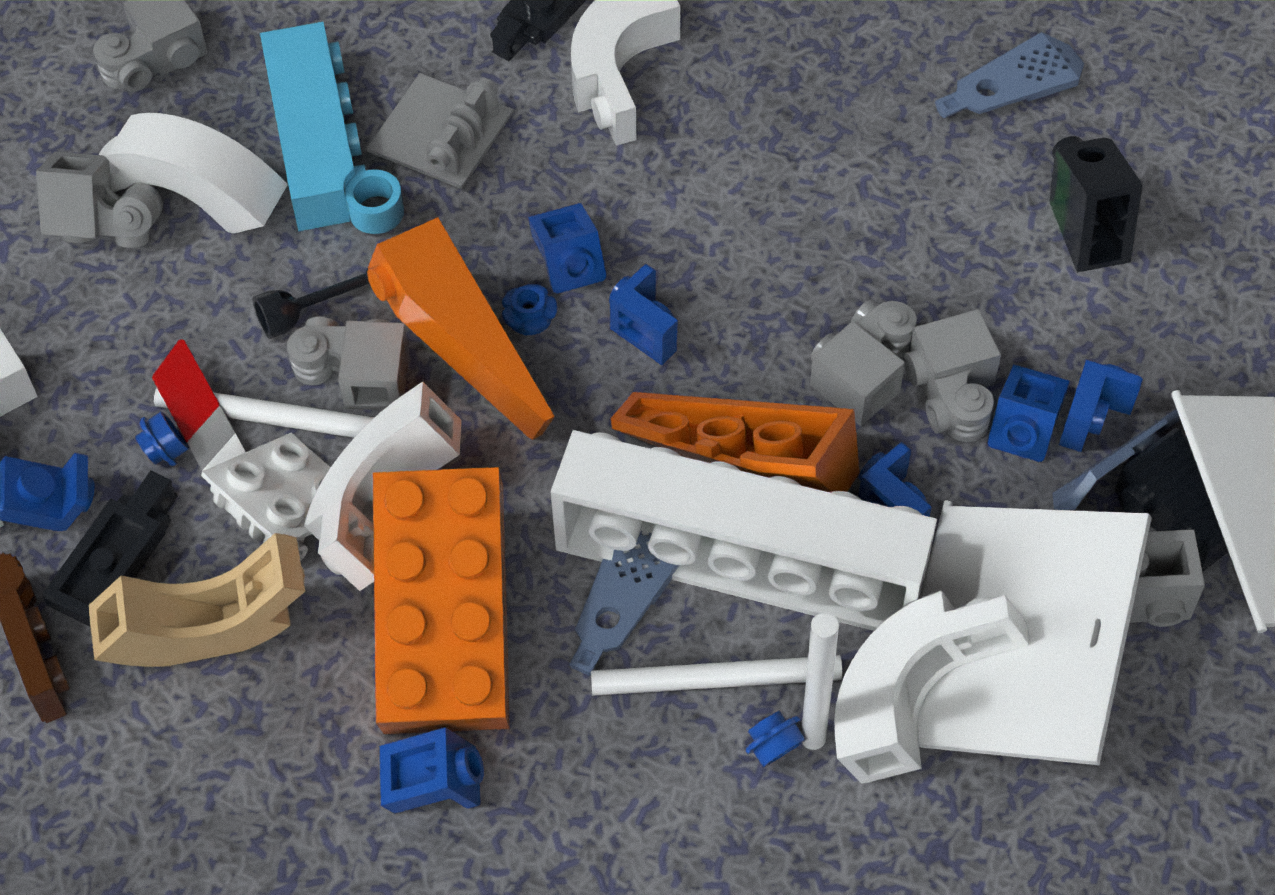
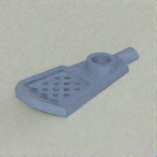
M1041 32L958 80L957 91L936 100V108L940 116L946 118L964 109L981 114L1025 99L1029 102L1078 86L1084 62L1070 45ZM982 89H989L993 91L995 94L991 96L981 95L978 91Z
M1177 409L1053 492L1054 509L1075 510L1098 479L1126 459H1134L1158 441L1160 438L1156 431L1164 432L1179 422L1180 417Z
M640 531L636 545L640 544L641 548L635 549L634 547L625 554L621 550H614L612 560H602L575 628L581 643L569 664L572 669L590 676L602 653L621 648L650 605L655 604L672 580V575L680 565L664 562L650 554L646 542L650 540L652 533L643 536V531ZM644 554L645 557L639 559L638 556ZM632 558L633 562L628 563L627 559ZM621 561L622 566L617 567L618 562ZM648 564L649 567L643 569L642 566ZM611 611L620 616L618 624L612 628L604 629L597 624V618L604 612Z

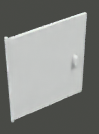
M1180 390L1173 391L1171 393L1256 629L1258 633L1266 632L1267 627H1275V397L1181 395Z
M945 500L920 598L942 590L957 609L965 607L970 601L977 598H996L1006 595L1027 623L1030 646L963 664L941 677L926 695L919 711L917 721L919 747L1100 765L1152 519L1148 513L952 506L953 503L951 501Z

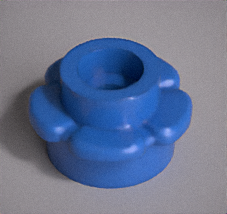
M527 284L519 288H513L506 293L502 300V306L505 308L502 311L504 322L515 332L522 335H536L543 332L549 327L552 319L557 314L556 299L548 296L547 289L538 284ZM528 304H531V305L534 306L533 308H530V309H525V308H524V306H525V305H528Z
M160 411L149 420L146 417L141 418L140 426L143 431L137 434L135 438L143 452L155 465L164 460L170 466H176L178 463L175 459L189 450L185 439L177 427L163 411Z
M777 711L748 730L753 742L746 747V753H754L762 767H766L806 741L796 725L801 721L800 718L794 716L785 720L782 713Z

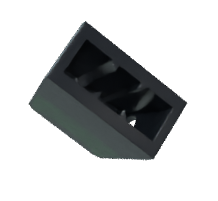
M1076 136L1061 139L1052 150L1054 165L1049 201L1077 273L1130 263L1143 187L1140 179L1112 139L1103 137L1083 141Z

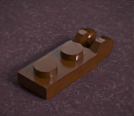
M3 552L0 554V621L27 695L41 721L49 723L67 715L59 694L70 690V686L57 655L45 658L41 644L51 640V636L39 607L34 606L37 598L31 583L27 579L17 557H13L11 553L5 554Z

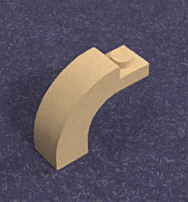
M275 533L238 566L222 575L203 581L165 584L120 576L88 605L94 660L129 666H172L242 652L278 635L291 626L288 606L305 592V575L301 566L297 537Z

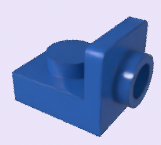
M582 203L528 217L532 238L545 260L550 286L554 293L559 294L606 279L598 230Z
M645 264L632 277H623L613 288L609 297L610 329L657 363L663 365L677 351L678 320L674 318L671 311L665 305L654 301L656 299V270Z
M1086 360L1059 446L1082 452L1088 432L1100 435L1108 409L1131 415L1141 388L1142 377L1128 373L1116 365H1102Z
M1013 364L999 396L987 442L988 446L1037 462L1044 461L1070 381Z
M903 442L899 443L886 455L883 452L875 454L859 473L860 487L858 497L862 501L887 507L906 506L930 517L932 508L927 503L923 493L910 482H902L907 476L911 449Z
M74 453L63 468L5 456L0 462V520L53 531H66L81 512L85 513L88 511L93 500L95 484L93 478L88 477V456Z
M446 727L379 746L381 806L395 814L451 799L465 808L480 805V783L484 777L482 758L476 746Z

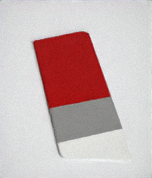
M178 340L155 371L152 379L198 465L204 471L239 456L246 451L185 340Z

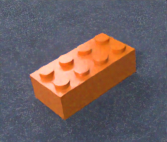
M499 467L373 472L376 724L383 734L424 733L444 727L451 731L510 729L504 495Z

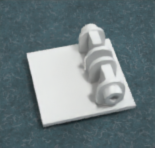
M292 433L286 434L202 471L201 476L211 485L210 491L214 494V503L219 508H224L229 512L242 529H249V535L254 540L259 541L264 538V543L275 533L297 537L300 561L305 557L308 548L303 542L305 537L312 534L304 527L306 517L315 493L331 467Z

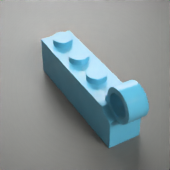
M324 22L260 33L298 231L350 222V220L358 230L369 234H381L395 228L404 216L401 186L397 178L387 171L377 169L365 170V165L353 166L352 157L362 155L356 123H344L343 115L353 114L347 81L336 83L335 75L345 73L339 42L328 43ZM380 196L389 199L386 203L377 207L361 205L363 201L371 197Z

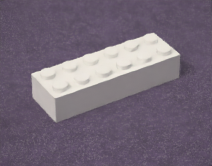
M576 430L572 431L551 489L555 546L557 551L602 562L603 559L612 560L614 550H621L625 554L634 547L635 549L641 548L640 544L636 545L640 531H643V536L652 533L650 540L646 542L650 554L664 562L680 565L672 575V580L813 616L819 613H830L837 618L838 622L875 631L898 610L920 598L937 522L936 518L924 516L919 511L910 507H887L866 502L849 492H825L801 486L795 480L787 477L774 476L768 478L740 471L734 465L726 462L716 461L707 463L682 457L677 452L668 448H645L622 442L613 435L601 432L588 434ZM642 554V555H639L638 557H639V559H642V558H644L645 556H644V554ZM629 558L627 559V562H633V559ZM646 564V565H643L642 567H643V569H645V568H648L649 566H648V564Z

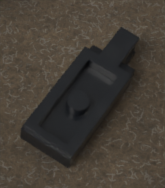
M511 0L502 9L497 17V26L490 33L493 42L492 53L509 62L527 42L534 45L540 42L546 43L586 0Z
M150 470L132 497L123 494L117 501L110 498L43 592L44 595L42 597L47 606L91 627L88 605L120 576L135 578L165 536V531L171 522L167 512L178 497L170 479Z

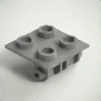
M419 73L366 149L369 153L463 189L514 113V109L498 103L496 96L498 88L494 82L487 78H481L478 82H471L467 89L463 90Z

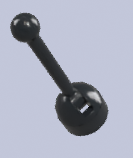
M368 268L362 275L297 299L289 292L283 290H269L253 296V307L267 338L272 339L294 328L299 320L301 309L370 284L367 275Z

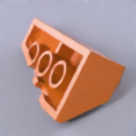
M437 217L378 243L367 271L370 286L377 298L381 301L387 300L398 319L527 437L533 440L543 435L555 416L440 219Z
M633 392L610 418L612 429L657 447L671 449L680 456L707 463L716 461L726 462L734 465L740 471L768 478L783 476L795 480L801 486L825 492H848L860 473L854 409Z

